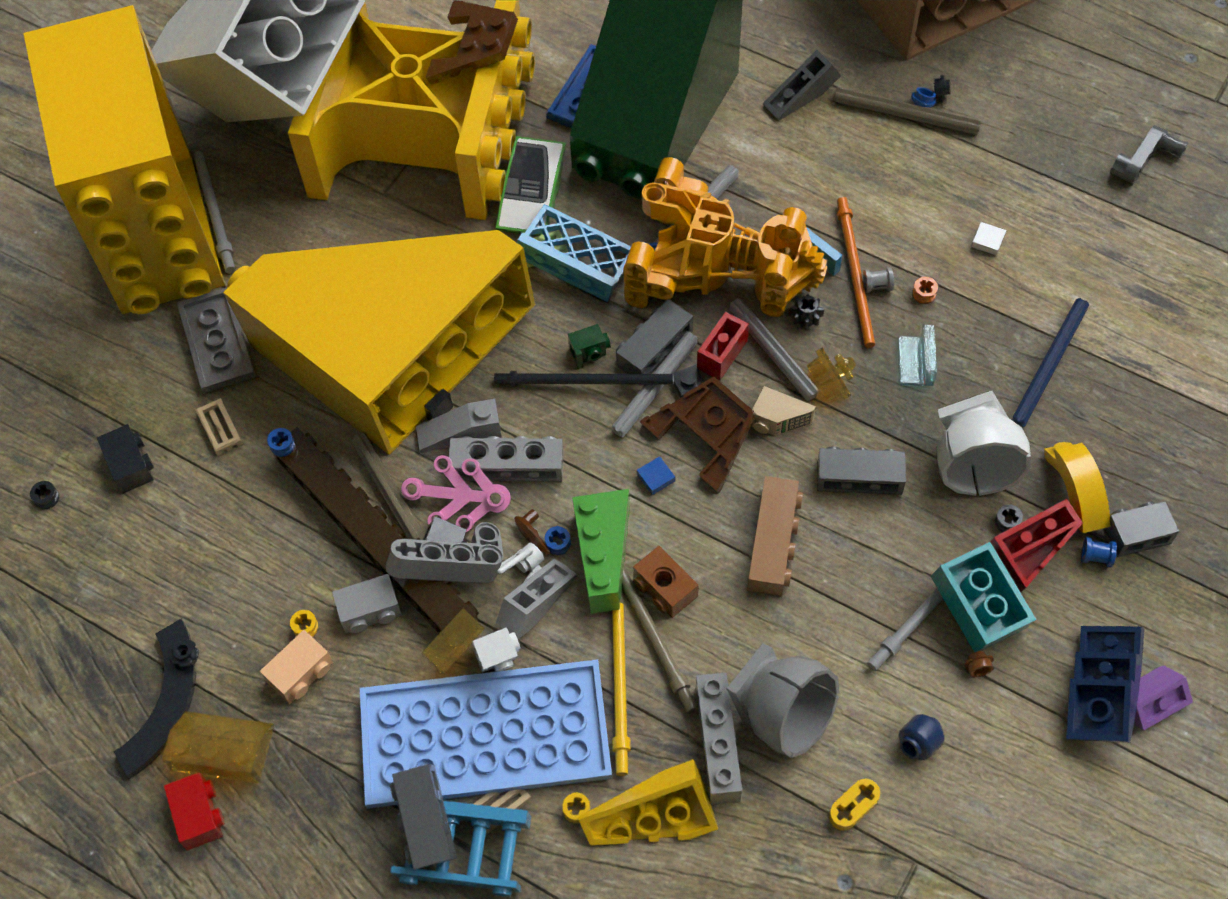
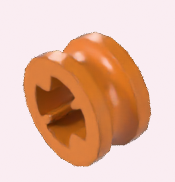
M930 277L918 278L912 291L914 299L922 304L931 303L935 300L938 284ZM922 287H924V293L920 291ZM926 288L930 289L929 293H926Z

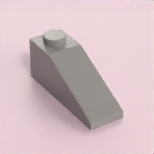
M495 399L467 403L416 426L420 453L450 448V438H459L461 436L472 438L496 436L502 438Z
M554 558L503 598L496 624L503 629L507 627L509 633L515 632L517 639H520L541 620L574 581L577 574Z

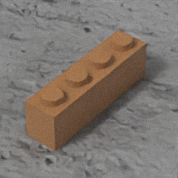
M765 476L747 591L782 596L783 586L789 587L792 570L786 569L787 560L793 561L796 543H790L791 534L797 535L799 518L794 517L795 509H801L803 492H798L799 481Z

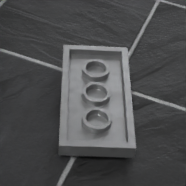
M227 287L177 302L203 393L256 377L240 323L223 293Z

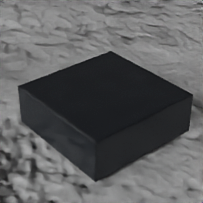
M441 389L424 406L428 421L449 412L453 408L451 395L445 389Z

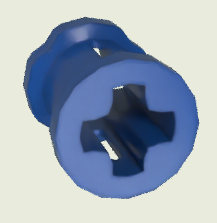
M1085 537L1081 549V562L1086 564L1088 561L1105 563L1107 567H1112L1117 553L1116 542L1102 543Z

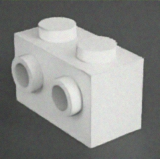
M507 627L472 641V648L482 673L493 668L495 672H499L513 667V660L517 658V652L521 649L515 632L509 634Z

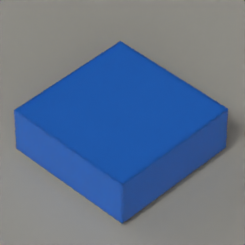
M660 456L637 469V476L651 495L675 482L676 477Z

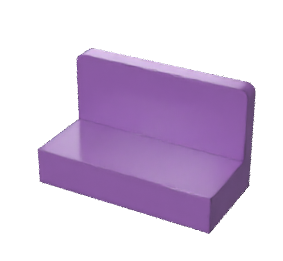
M1160 666L1140 678L1135 715L1136 726L1145 730L1193 703L1186 677L1166 666Z

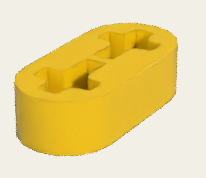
M867 778L860 779L831 806L829 819L833 827L842 831L849 830L876 806L880 798V788L877 783ZM860 788L863 791L870 789L872 791L870 796L872 800L866 797L858 803L856 800L860 796ZM852 806L854 809L849 814L850 821L845 818L840 821L837 818L839 814L837 809L845 811L848 807Z

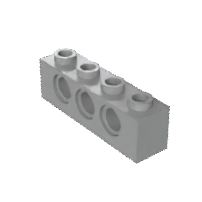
M469 436L450 438L449 457L452 460V466L464 481L476 480L472 475H466L463 472L462 463L466 459L483 455L482 459L476 460L480 463V469L490 481L563 482L564 449L562 439L550 436L543 437L542 439H529L523 436H518L514 439L496 436L487 438H472ZM506 455L512 456L510 459L507 460L501 459L503 456ZM531 456H540L536 460L529 459ZM468 462L466 466L467 471H475L476 465L474 462Z
M727 673L696 675V695L711 805L741 802L742 797L731 702L727 691Z

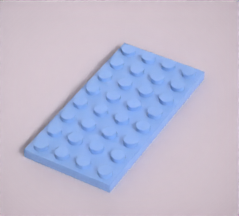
M598 660L360 688L364 792L367 809L399 805L398 801L393 800L390 791V783L393 782L392 774L426 764L435 765L443 799L612 779Z

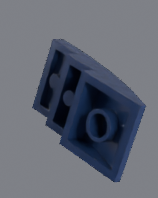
M1081 626L1080 650L1075 654L1074 678H1070L1067 740L1130 743L1136 715L1143 659L1144 629L1141 626Z

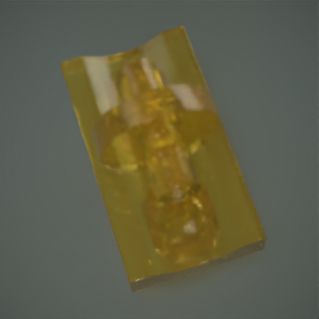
M823 347L816 351L819 357L810 362L807 368L815 381L829 373L831 379L819 385L827 401L839 395H842L845 400L851 394L840 376H845L847 380H851L854 377L852 370L855 368L856 362L852 357L843 358L842 354H838L834 357L837 363L833 365Z

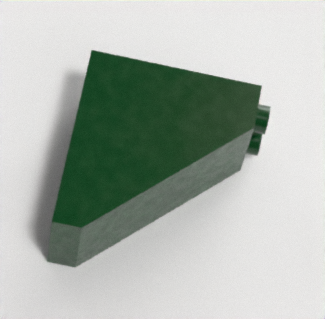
M743 0L609 1L569 135L572 168L582 178L593 182L603 179L620 186L627 195L636 199H642V189L647 184L654 183L661 161L664 158H675L681 161L683 166L686 164L738 75Z

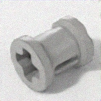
M887 267L886 270L882 271L864 270L863 283L865 293L878 289L893 291L894 276L892 268Z

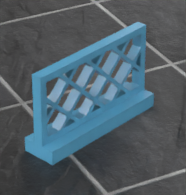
M546 204L542 206L526 232L522 233L517 240V243L524 248L527 263L606 302L609 301L615 286L624 273L623 268L631 246ZM546 214L554 218L557 223L545 225L543 217ZM574 228L579 231L580 235L568 237L565 229ZM560 230L563 238L551 240L548 232ZM543 233L545 241L540 242L532 238L531 235ZM596 239L602 242L603 246L591 248L589 240ZM583 241L586 249L574 251L571 243ZM566 244L568 253L556 250L554 246ZM621 251L627 254L626 258L615 260L612 252ZM606 253L609 261L598 263L595 255ZM589 256L592 264L587 265L577 258ZM612 267L615 276L611 277L603 273L601 269Z

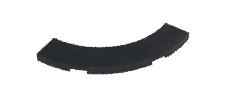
M182 618L155 633L160 643L164 660V678L159 699L142 728L129 741L114 751L129 779L144 770L161 754L160 751L179 731L191 705L196 682L195 664L189 668H182L174 665L169 658V655L172 653L171 647L177 641L183 642L186 639L191 640V636Z

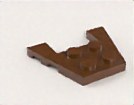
M453 0L447 18L451 25L467 23L456 57L432 59L426 79L430 84L439 82L438 78L449 75L452 78L460 75L463 69L472 67L475 70L505 60L518 22L515 13Z
M712 377L683 394L684 397L674 403H668L661 407L657 413L650 417H644L640 423L660 440L678 419L683 421L717 452L715 457L698 475L719 493L723 488L756 413L718 379Z

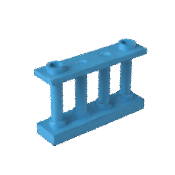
M444 801L453 840L455 828L459 825L460 821L472 822L471 826L474 827L467 874L448 873L450 861L437 864L435 871L414 869L413 864H409L407 859L405 867L392 866L391 873L399 878V882L403 884L418 885V880L493 889L492 894L510 897L512 892L520 893L521 885L517 881H511L510 878L517 833L521 832V828L530 829L531 815L527 810ZM490 825L502 826V830L505 831L498 879L479 877L486 829H490Z

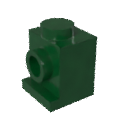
M598 324L568 334L569 350L578 369L583 368L584 362L596 361L605 356L606 349L611 348L607 333H602Z

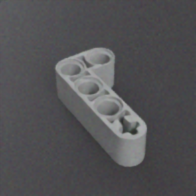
M482 522L475 527L470 543L398 539L391 544L385 568L391 576L396 578L490 583L496 579L497 570L503 561L501 534L496 525Z

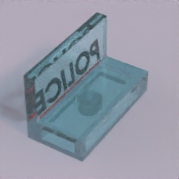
M923 325L921 336L898 337L900 385H934L937 375L934 325Z

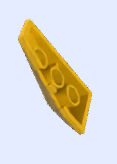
M694 759L665 769L579 816V822L590 845L624 844L635 839H649V842H659V838L678 837V840H690L718 830L704 782Z

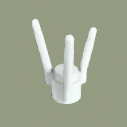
M528 543L523 549H520L516 554L503 561L497 572L502 574L516 565L524 573L530 571L525 579L526 581L541 569L539 564L544 561V556L538 547Z

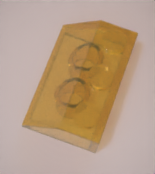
M186 711L169 732L162 760L171 771L191 774L200 772L204 776L260 783L274 724Z

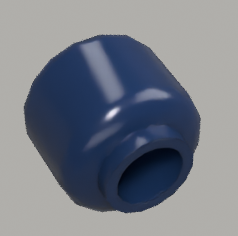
M925 714L915 715L900 729L898 735L899 746L902 752L907 757L917 760H927L944 744L945 740L940 722L936 718Z

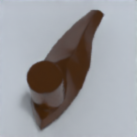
M531 509L523 517H514L519 531L527 541L534 544L543 553L550 555L551 552L540 538L538 531L531 525L539 518L538 513Z

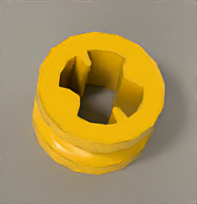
M299 610L291 617L290 627L296 637L303 631L298 623L303 624L302 620L308 619L311 624L309 627L306 625L307 629L305 631L311 637L317 633L319 628L318 622L311 611Z
M578 792L569 794L562 804L563 814L571 823H580L579 816L590 811L588 798ZM575 801H580L581 807L585 805V810H580L578 815H572V809L568 811V806H573Z

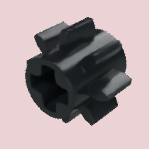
M809 294L801 298L796 297L795 306H791L790 315L795 316L794 324H799L805 327V329L812 325L818 326L820 317L824 315V308L819 307L820 299H815Z

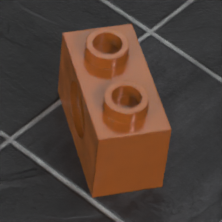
M660 546L656 547L633 566V582L642 593L647 592L653 598L652 601L656 608L662 613L667 612L672 618L698 597L699 585ZM661 580H666L671 584L666 587H661L657 585V582Z

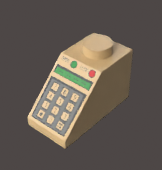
M764 386L752 409L756 415L751 427H754L760 433H769L773 436L812 424L816 406Z

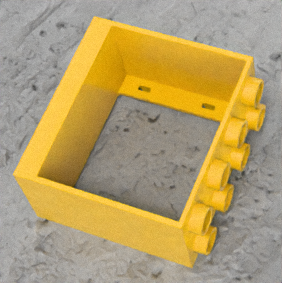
M131 5L23 33L55 187L121 313H150L157 309L159 304L183 297L190 299L210 293L212 289L225 286L189 145L134 6Z

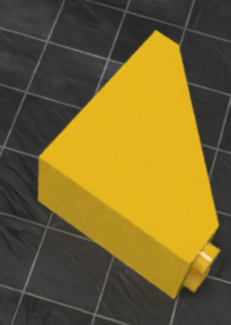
M499 230L263 254L251 266H242L237 269L230 277L227 289L223 292L251 346L359 432L365 433L368 439L389 455L427 417L424 406L441 389H445L450 393L535 306L524 248Z

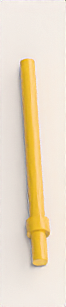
M620 603V609L612 610L615 737L612 738V751L616 753V775L627 776L628 752L631 751L630 737H627L624 604Z

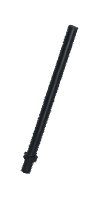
M510 371V373H495L494 383L510 384L511 387H517L518 384L673 385L674 374L517 373V371Z

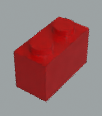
M725 312L697 351V368L721 380L748 341L749 323Z
M198 772L164 785L179 843L187 851L223 837L220 827L224 826L225 822L220 808L215 809L212 798L217 797L211 779L206 780Z

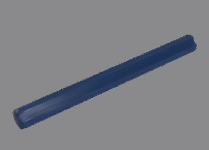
M1077 298L1013 415L1012 421L1020 427L1026 426L1089 307L1088 301Z

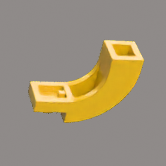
M1068 442L1056 443L1053 447L1045 448V460L1060 473L1068 492L1069 502L1083 523L1078 529L1082 533L1110 527L1109 504L1103 479L1094 458L1083 443L1073 445Z

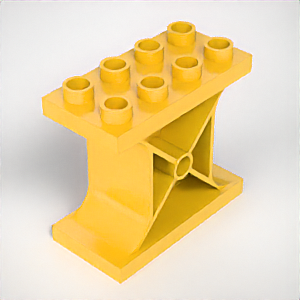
M496 0L494 6L497 9L514 12L518 18L505 60L475 70L472 67L463 69L460 75L452 78L449 75L438 78L439 82L430 84L426 79L431 60L456 57L464 32L377 23L369 20L366 3L364 2L304 115L293 116L288 131L307 197L328 200L335 175L343 167L355 161L374 160L453 171L459 175L466 218L486 220L491 200L501 201L506 172L505 170H499L501 159L510 160L516 139V131L509 129L511 120L522 121L524 117L526 93L524 90H519L521 81L532 82L535 71V53L524 51V48L528 49L530 45L532 20L530 17L520 16L519 0Z

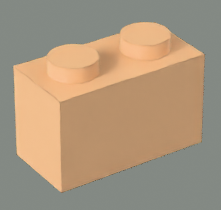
M303 630L263 667L260 673L265 681L283 699L291 704L295 699L303 697L308 691L309 685L317 678H322L327 674L333 661L328 651Z

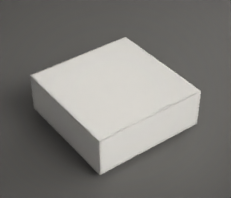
M981 222L973 240L972 248L997 256L1006 230Z

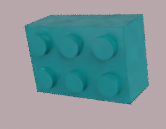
M991 542L940 565L930 576L974 652L983 651L1025 630L1036 621L1034 614Z

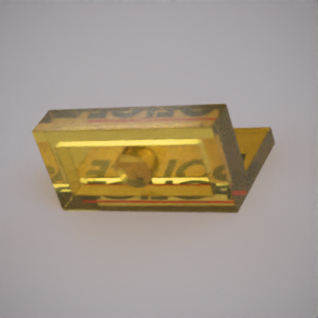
M463 608L421 654L437 668L436 671L441 675L448 670L485 628Z

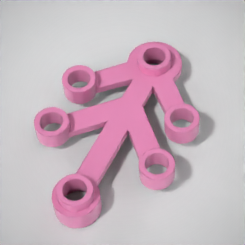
M445 455L438 456L434 460V467L438 472H443L455 488L425 485L419 478H408L401 486V492L408 500H418L423 496L454 499L439 512L431 513L428 517V524H430L435 515H439L441 519L446 521L470 501L482 502L469 515H462L457 518L456 525L461 527L460 522L463 518L469 520L470 525L466 532L472 530L474 523L489 511L496 513L504 511L511 501L509 490L500 484L493 485L480 469V463L473 458L466 459L462 463V470L466 475H472L483 491L471 490L452 466L450 457ZM442 458L448 462V466L445 469H441L438 464ZM470 461L476 465L474 472H469L466 469ZM410 484H414L417 487V491L413 495L408 492ZM494 493H498L501 496L498 504L493 503L491 500V496Z

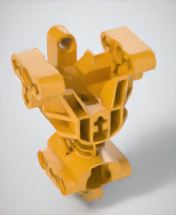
M671 157L664 158L661 161L654 183H649L642 189L643 212L650 216L651 219L658 220L663 224L673 225L659 231L658 244L655 251L647 243L639 241L632 243L623 268L624 297L629 305L636 308H644L647 306L650 296L660 299H671L675 291L685 292L687 290L701 289L702 294L708 295L710 291H714L722 286L728 277H732V279L755 280V293L761 303L760 308L762 312L771 317H780L784 313L786 304L798 293L801 294L803 289L810 292L812 287L817 289L818 285L823 283L828 268L826 266L827 260L823 259L824 253L817 252L818 247L812 245L805 224L807 215L801 209L794 207L786 208L783 215L778 214L769 219L761 228L760 233L749 227L745 228L734 222L730 200L724 199L719 201L711 193H708L709 188L706 183L684 177L683 164L678 159ZM734 227L742 230L740 235H736ZM731 267L735 268V271H732V273H730Z

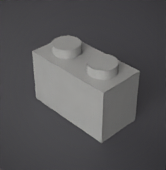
M389 574L332 592L345 633H359L366 630L368 626L377 623L387 624L394 621L396 617L402 616Z

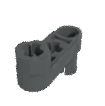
M1153 125L1134 156L1131 158L1120 153L1110 173L1134 184L1156 149H1164L1181 158L1188 142L1168 134L1167 130Z

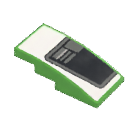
M516 136L496 223L497 230L519 234L525 233L544 204L554 208L556 194L559 192L566 142ZM545 214L543 217L544 224L550 225L551 217ZM543 233L533 234V235H534V236H540V235H543Z

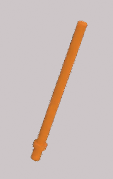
M840 197L837 199L839 210L837 218L841 221L864 345L866 348H872L875 346V340L851 222L853 213L849 209L847 198Z

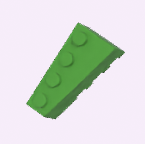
M629 489L572 497L590 613L620 609L630 513Z

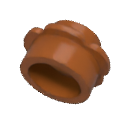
M978 651L970 654L964 665L972 677H982L993 671L992 662L994 658L991 655L987 656L983 651Z

